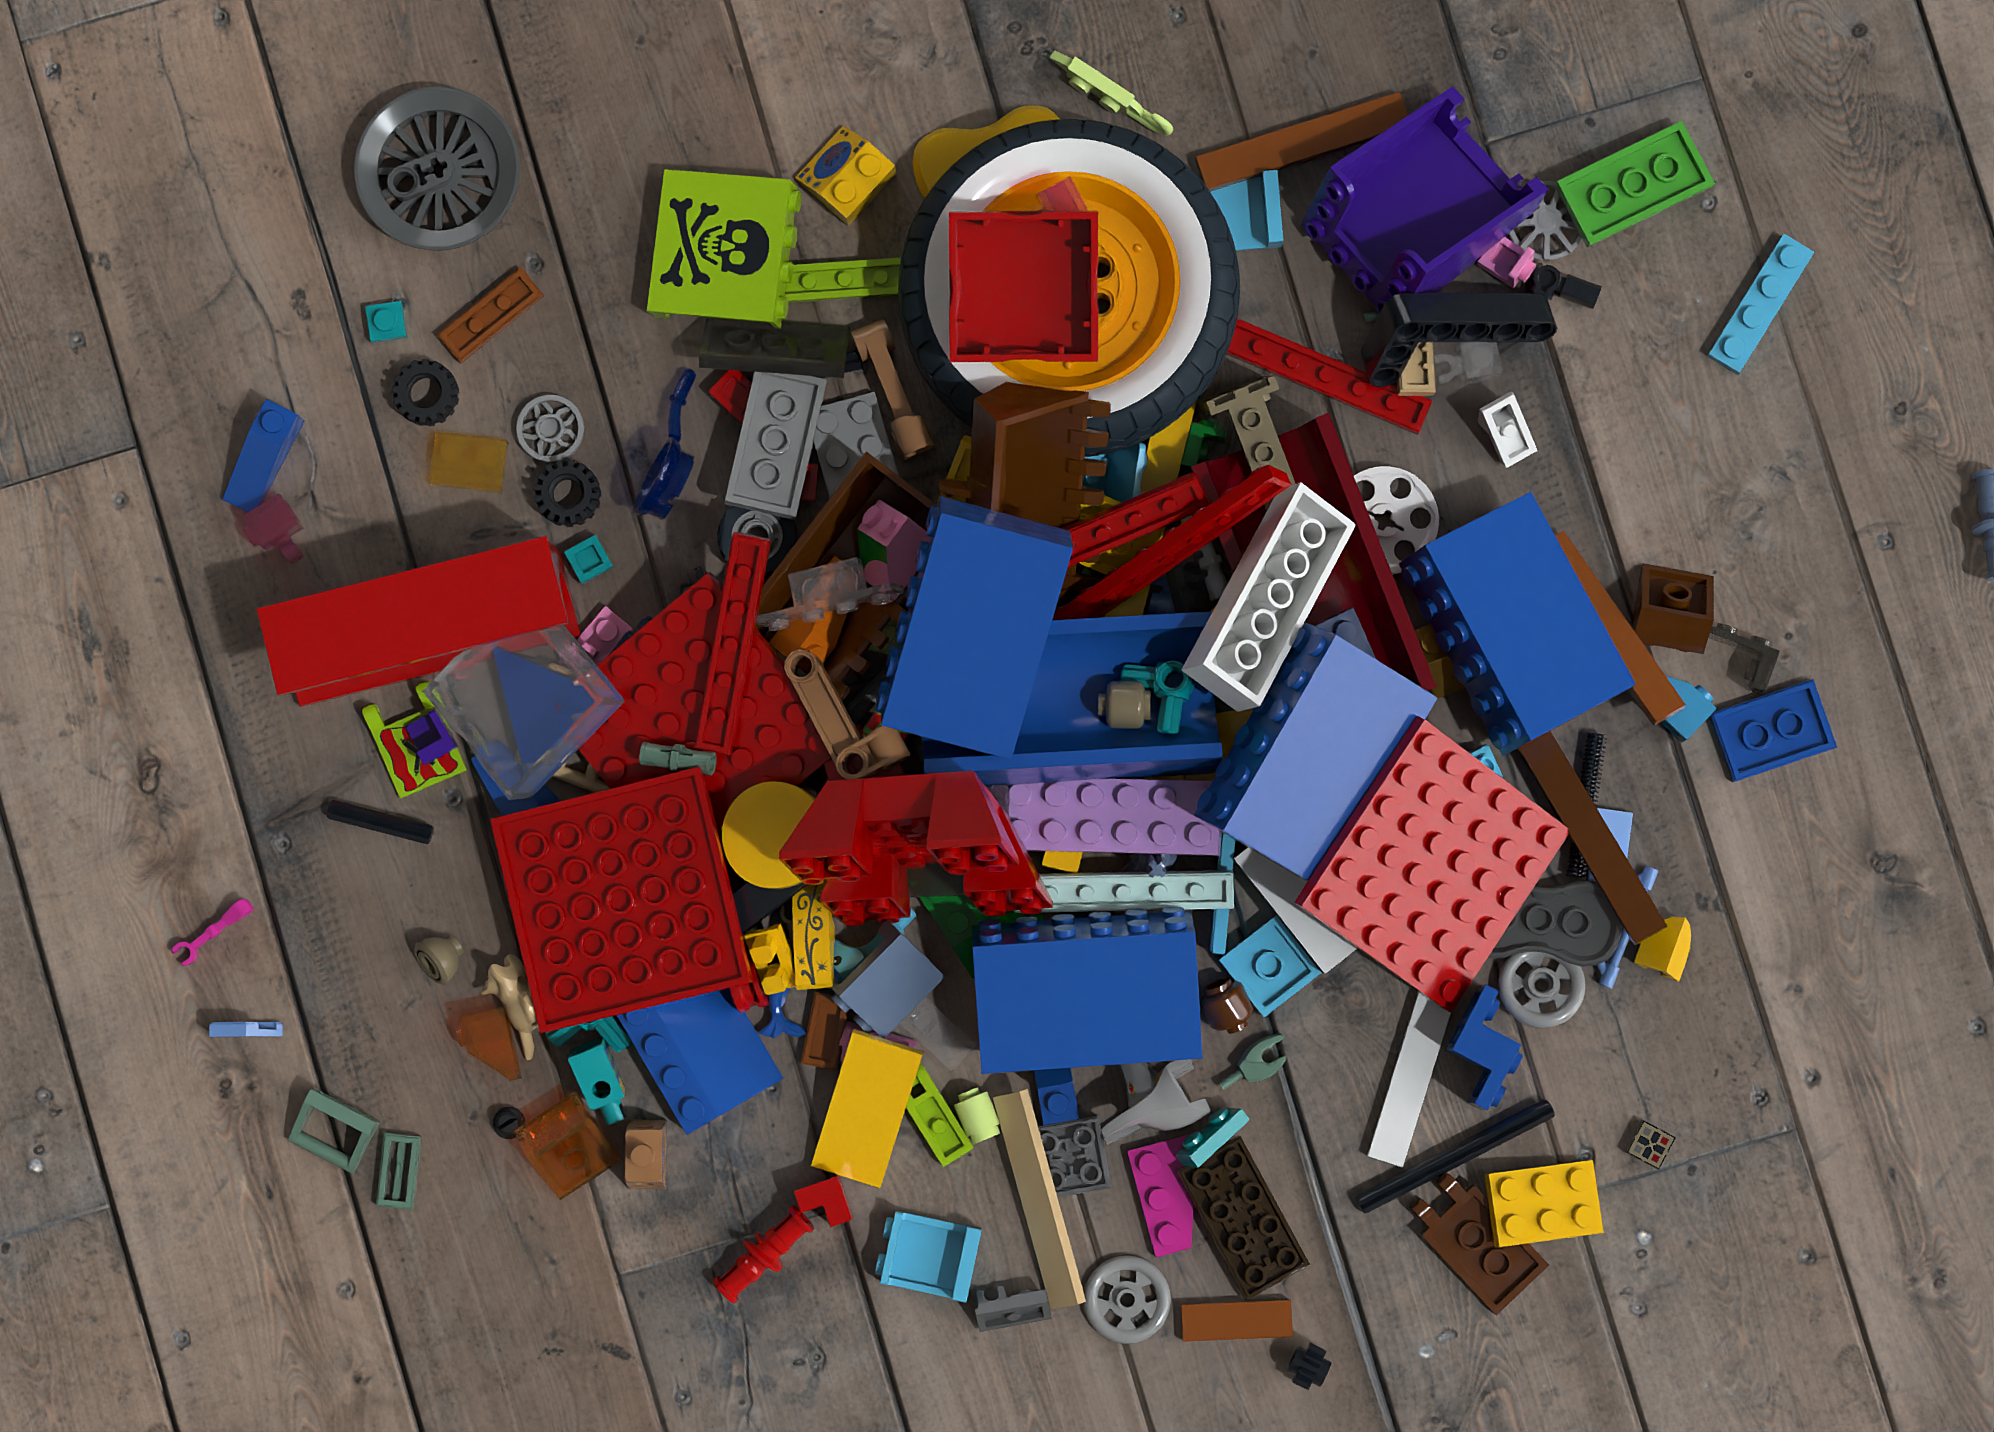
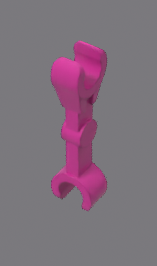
M247 899L238 900L228 909L219 922L210 925L205 929V933L192 943L179 942L174 945L172 954H176L181 948L187 947L190 951V957L183 961L181 965L193 964L198 958V948L207 941L216 938L225 927L244 919L253 912L254 907Z

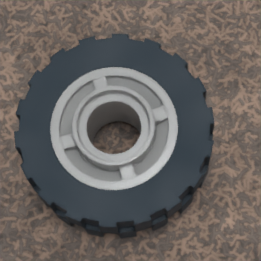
M736 506L729 507L720 520L717 532L718 547L723 559L728 562L733 532L747 534L750 529L760 527L766 531L768 539H771L765 576L772 575L797 542L794 520Z

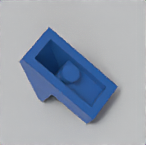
M1071 1068L1034 1070L1043 1125L1080 1119Z

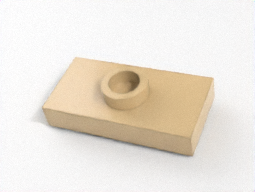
M1419 342L1403 373L1397 380L1398 396H1433L1435 394L1433 342Z

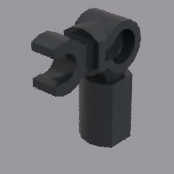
M1544 265L1533 274L1529 293L1543 294L1548 300H1552L1555 291L1560 292V298L1593 309L1602 286L1567 274L1566 278L1562 277L1557 268L1551 265Z

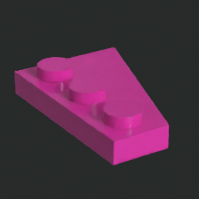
M1191 1134L1127 1150L1155 1257L1191 1248L1194 1205L1175 1172L1183 1167L1175 1154L1183 1148L1182 1142Z

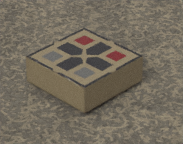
M1641 1120L1625 1153L1659 1170L1676 1137Z

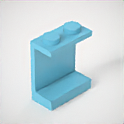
M1277 170L1263 171L1262 177H1255L1211 191L1226 219L1236 251L1282 247L1283 231Z

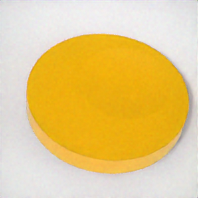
M776 781L754 785L741 793L729 807L722 826L723 850L733 870L745 881L763 888L783 889L801 883L802 881L779 860V851L815 798L798 786Z

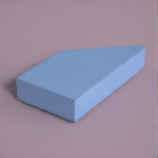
M212 1022V1024H209V1037L283 1036V1024L281 1022Z

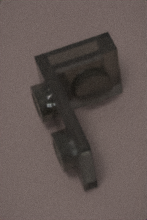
M1718 623L1716 627L1712 626L1709 635L1710 639L1757 655L1756 660L1751 658L1745 671L1744 679L1749 680L1746 690L1759 695L1766 692L1780 650L1771 648L1772 642L1765 638L1752 636L1749 640L1738 636V629L1729 625Z

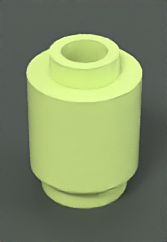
M977 1087L957 1095L960 1103L955 1104L954 1108L966 1136L971 1137L973 1144L1000 1134L997 1126L1000 1122L987 1091L980 1094Z

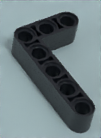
M1401 293L1392 296L1385 302L1360 353L1370 384L1374 387H1386L1392 385L1400 378L1419 342H1542L1554 336L1557 332V325L1548 299L1543 294Z

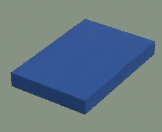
M1814 679L1713 712L1709 716L1732 783L1837 748Z

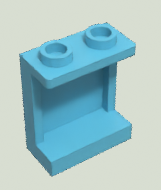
M896 1210L894 1218L887 1217L883 1238L888 1239L889 1244L886 1254L879 1253L875 1275L881 1276L880 1284L902 1287L966 1303L982 1229Z

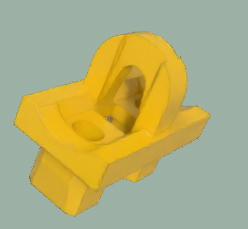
M775 924L762 930L746 931L744 937L765 994L770 995L784 992L787 988L796 987L795 965L792 956L793 948L790 940L785 937L781 924ZM775 954H777L780 963L768 965Z

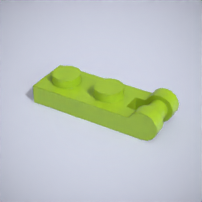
M920 1062L913 1087L921 1082L926 1092L915 1099L910 1094L906 1108L939 1162L945 1167L972 1150L974 1146L966 1136L927 1070Z

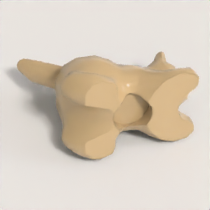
M508 954L504 958L505 967L497 964H492L489 967L485 986L480 991V994L486 995L491 993L500 999L508 1020L518 1030L525 1059L531 1060L535 1048L532 1031L538 1027L525 967L519 958Z

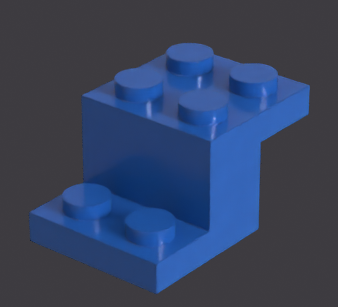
M1486 984L1477 987L1445 1051L1483 1070L1467 1102L1480 1110H1489L1490 1106H1498L1506 1090V1087L1501 1085L1505 1076L1509 1073L1514 1074L1523 1057L1522 1054L1518 1053L1521 1044L1483 1025L1484 1021L1492 1020L1500 1005V1001L1495 999L1499 991Z

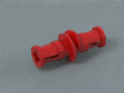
M795 1205L789 1207V1213L776 1226H772L767 1230L764 1236L761 1233L755 1232L756 1244L745 1239L742 1243L748 1252L737 1258L735 1264L721 1277L715 1276L712 1281L716 1288L731 1303L735 1304L739 1300L738 1295L752 1282H756L767 1268L775 1272L782 1270L783 1264L780 1256L786 1254L806 1232L811 1233L815 1229L808 1217L801 1213L800 1209Z

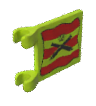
M423 682L416 686L417 694L425 710L385 726L381 712L376 704L368 705L362 709L363 716L373 734L400 799L467 771L458 747L431 763L423 765L417 754L419 750L406 729L407 725L427 715L433 709L439 710L448 726L430 682Z

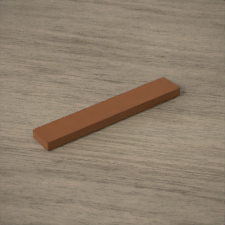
M1397 92L1196 156L1195 160L1202 181L1211 192L1262 176L1263 171L1284 169L1368 142L1407 117L1408 113L1401 93Z
M1564 530L1556 534L1555 536L1636 683L1628 691L1651 724L1655 726L1683 710L1686 704Z

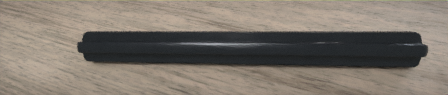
M1542 1100L1357 1195L1355 1198L1361 1212L1369 1213L1550 1120L1555 1116L1550 1102Z

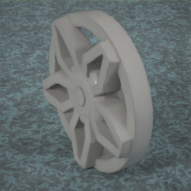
M543 395L525 405L519 414L516 431L519 443L531 457L542 462L555 463L557 460L569 458L578 450L584 438L585 426L580 411L571 401L558 395ZM547 402H558L566 405V407L557 410L556 414H553V409ZM539 404L546 408L548 414L540 415ZM534 408L535 418L538 421L524 424L527 414ZM573 411L568 420L563 422L560 417L565 413ZM575 417L578 422L577 436L571 429L565 428L572 424ZM530 428H536V434L534 435L523 433V431ZM566 434L575 442L573 444L563 442L562 438ZM540 438L537 443L538 453L534 452L527 445L525 439L535 441ZM557 442L561 447L569 448L562 454L552 456L556 450ZM549 443L551 448L547 455L544 456L543 445Z

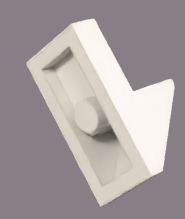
M1512 392L1479 409L1478 423L1489 434L1499 460L1506 468L1537 451L1515 395Z

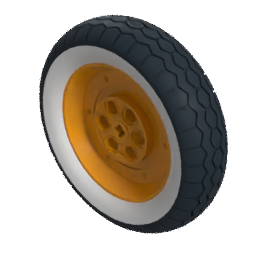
M1056 119L1026 124L998 134L973 148L942 175L925 197L909 228L899 268L898 303L904 336L919 372L946 408L970 428H972L974 399L1005 382L1065 391L1089 392V399L1109 402L1111 404L1109 417H1087V429L1106 431L1109 434L1106 447L1085 446V457L1125 449L1154 436L1176 421L1200 398L1223 363L1235 331L1240 303V272L1235 244L1218 203L1201 179L1180 158L1157 142L1127 128L1085 119ZM1097 210L1098 263H1104L1111 269L1106 277L1097 278V299H1105L1110 303V308L1107 312L1098 314V362H1045L1037 359L1007 360L1004 362H950L949 211Z

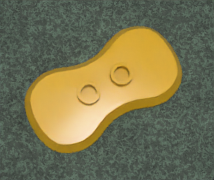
M1025 105L1010 111L1000 120L986 127L978 129L941 128L930 132L918 142L913 153V172L921 194L925 198L936 182L954 163L986 140L1026 124L1060 118L1047 107Z

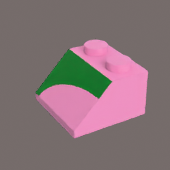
M878 500L874 506H871L865 512L862 523L857 528L861 578L893 600H896L908 584L910 577L914 576L917 572L915 559L920 541L927 542L929 536H926V531L909 517L883 501Z

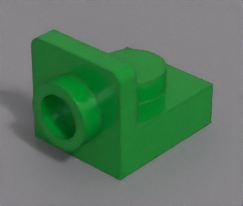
M1201 419L1199 424L1192 422L1180 467L1181 470L1191 472L1192 466L1205 461L1209 444L1203 443V438L1224 443L1227 431L1220 430L1221 424Z

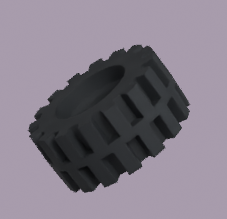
M422 359V361L414 360L410 362L409 366H403L400 369L401 373L395 376V384L392 386L393 401L398 411L410 422L419 426L428 425L429 427L435 426L439 422L443 423L449 415L452 416L455 412L454 408L459 402V387L453 374L441 363L430 361L429 359ZM424 378L435 380L441 389L439 400L430 407L417 406L411 398L413 385L418 380Z

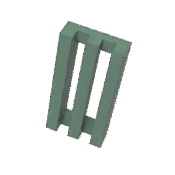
M384 1133L376 1206L414 1210L422 1142L421 1136ZM392 1141L398 1142L393 1195L392 1200H386ZM407 1143H412L406 1201H400Z

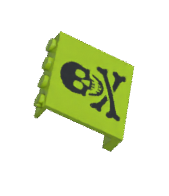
M664 169L647 312L655 318L669 319L670 314L766 322L775 328L781 329L782 319H786L789 307L788 298L785 297L786 283H791L793 276V264L789 262L790 248H795L797 242V227L793 226L795 212H799L801 208L802 197L798 187L790 179Z

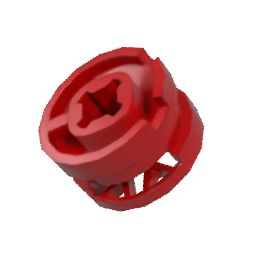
M748 958L753 982L730 988L739 1013L750 1011V1008L755 1005L759 1008L769 1005L768 995L764 992L752 958Z

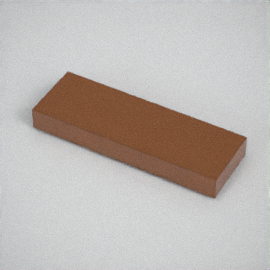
M519 267L437 335L462 364L541 300L544 294L525 271Z
M1291 1299L1181 1304L1183 1342L1293 1337Z

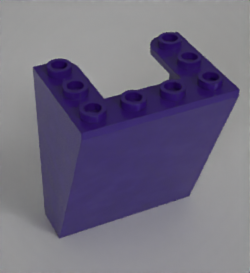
M1453 86L1332 165L1301 223L1307 235L1324 249L1332 263L1344 271L1352 280L1354 287L1373 303L1379 314L1385 302L1394 295L1401 293H1438L1534 213L1548 191V188L1537 176L1526 183L1524 187L1519 186L1524 178L1518 173L1510 179L1466 132L1471 121L1467 117L1459 121L1457 119L1458 116L1455 114L1456 107L1462 104L1465 99Z

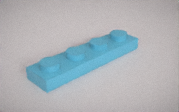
M1783 234L1707 357L1738 375L1813 256L1814 251Z

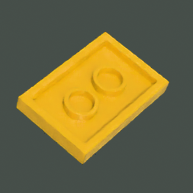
M1593 1160L1484 1174L1495 1247L1604 1233Z

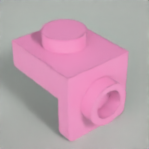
M1504 237L1478 260V266L1514 289L1519 280L1526 282L1536 267V264L1533 262L1535 250L1530 247L1524 250Z

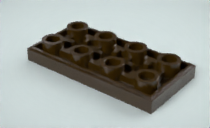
M1236 1136L1223 1144L1199 1168L1183 1166L1175 1171L1244 1300L1253 1298L1310 1265L1241 1136Z

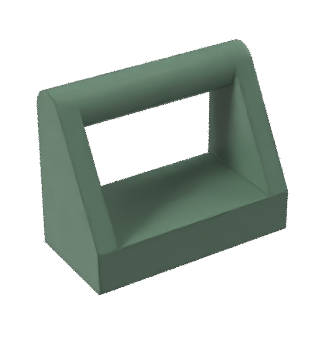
M310 1089L288 1141L353 1174L380 1121L318 1089ZM314 1108L362 1132L352 1157L302 1132Z

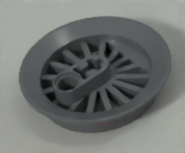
M450 87L416 89L387 103L366 126L360 138L355 156L354 173L356 188L364 209L370 218L393 239L405 245L423 250L442 251L460 248L488 234L499 224L510 209L520 180L518 147L509 126L502 116L481 98L469 92ZM431 116H437L435 150L422 120ZM445 116L458 117L459 119L444 150ZM416 122L427 153L403 130L405 127ZM467 124L471 136L455 151ZM398 135L420 158L389 147V145ZM476 146L478 151L477 153L463 158L472 148ZM385 154L405 162V164L396 168H381ZM479 162H482L484 168H467ZM441 165L444 169V176L441 178H437L435 175V167ZM381 177H388V188L382 190ZM409 177L414 179L415 183L410 191L403 193L397 190L398 183L403 178ZM465 178H489L493 190ZM458 185L489 197L491 201L482 210ZM452 190L478 215L476 218L464 224L451 193ZM444 194L457 224L456 228L443 230ZM392 197L401 202L394 211L386 201ZM435 197V230L422 229V224ZM424 198L412 225L401 219L416 202Z

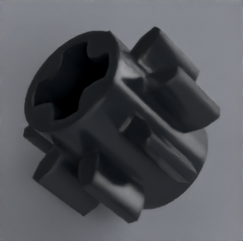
M1309 1343L1307 1349L1298 1346L1287 1367V1371L1294 1374L1292 1382L1306 1390H1309L1312 1383L1321 1387L1332 1363L1324 1359L1327 1351L1312 1343Z

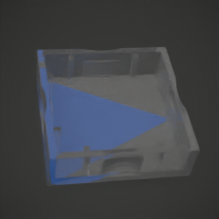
M564 625L466 649L455 656L422 691L450 727L469 744L478 762L508 800L531 798L625 702L624 698Z

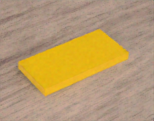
M856 1029L853 1030L811 1166L881 1188L924 1051Z

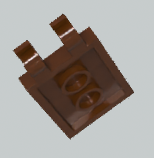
M1446 1172L1436 1183L1454 1201L1438 1216L1424 1199L1419 1197L1409 1208L1427 1225L1420 1235L1493 1314L1498 1315L1549 1264L1529 1243L1495 1247L1487 1197L1474 1184L1464 1190Z

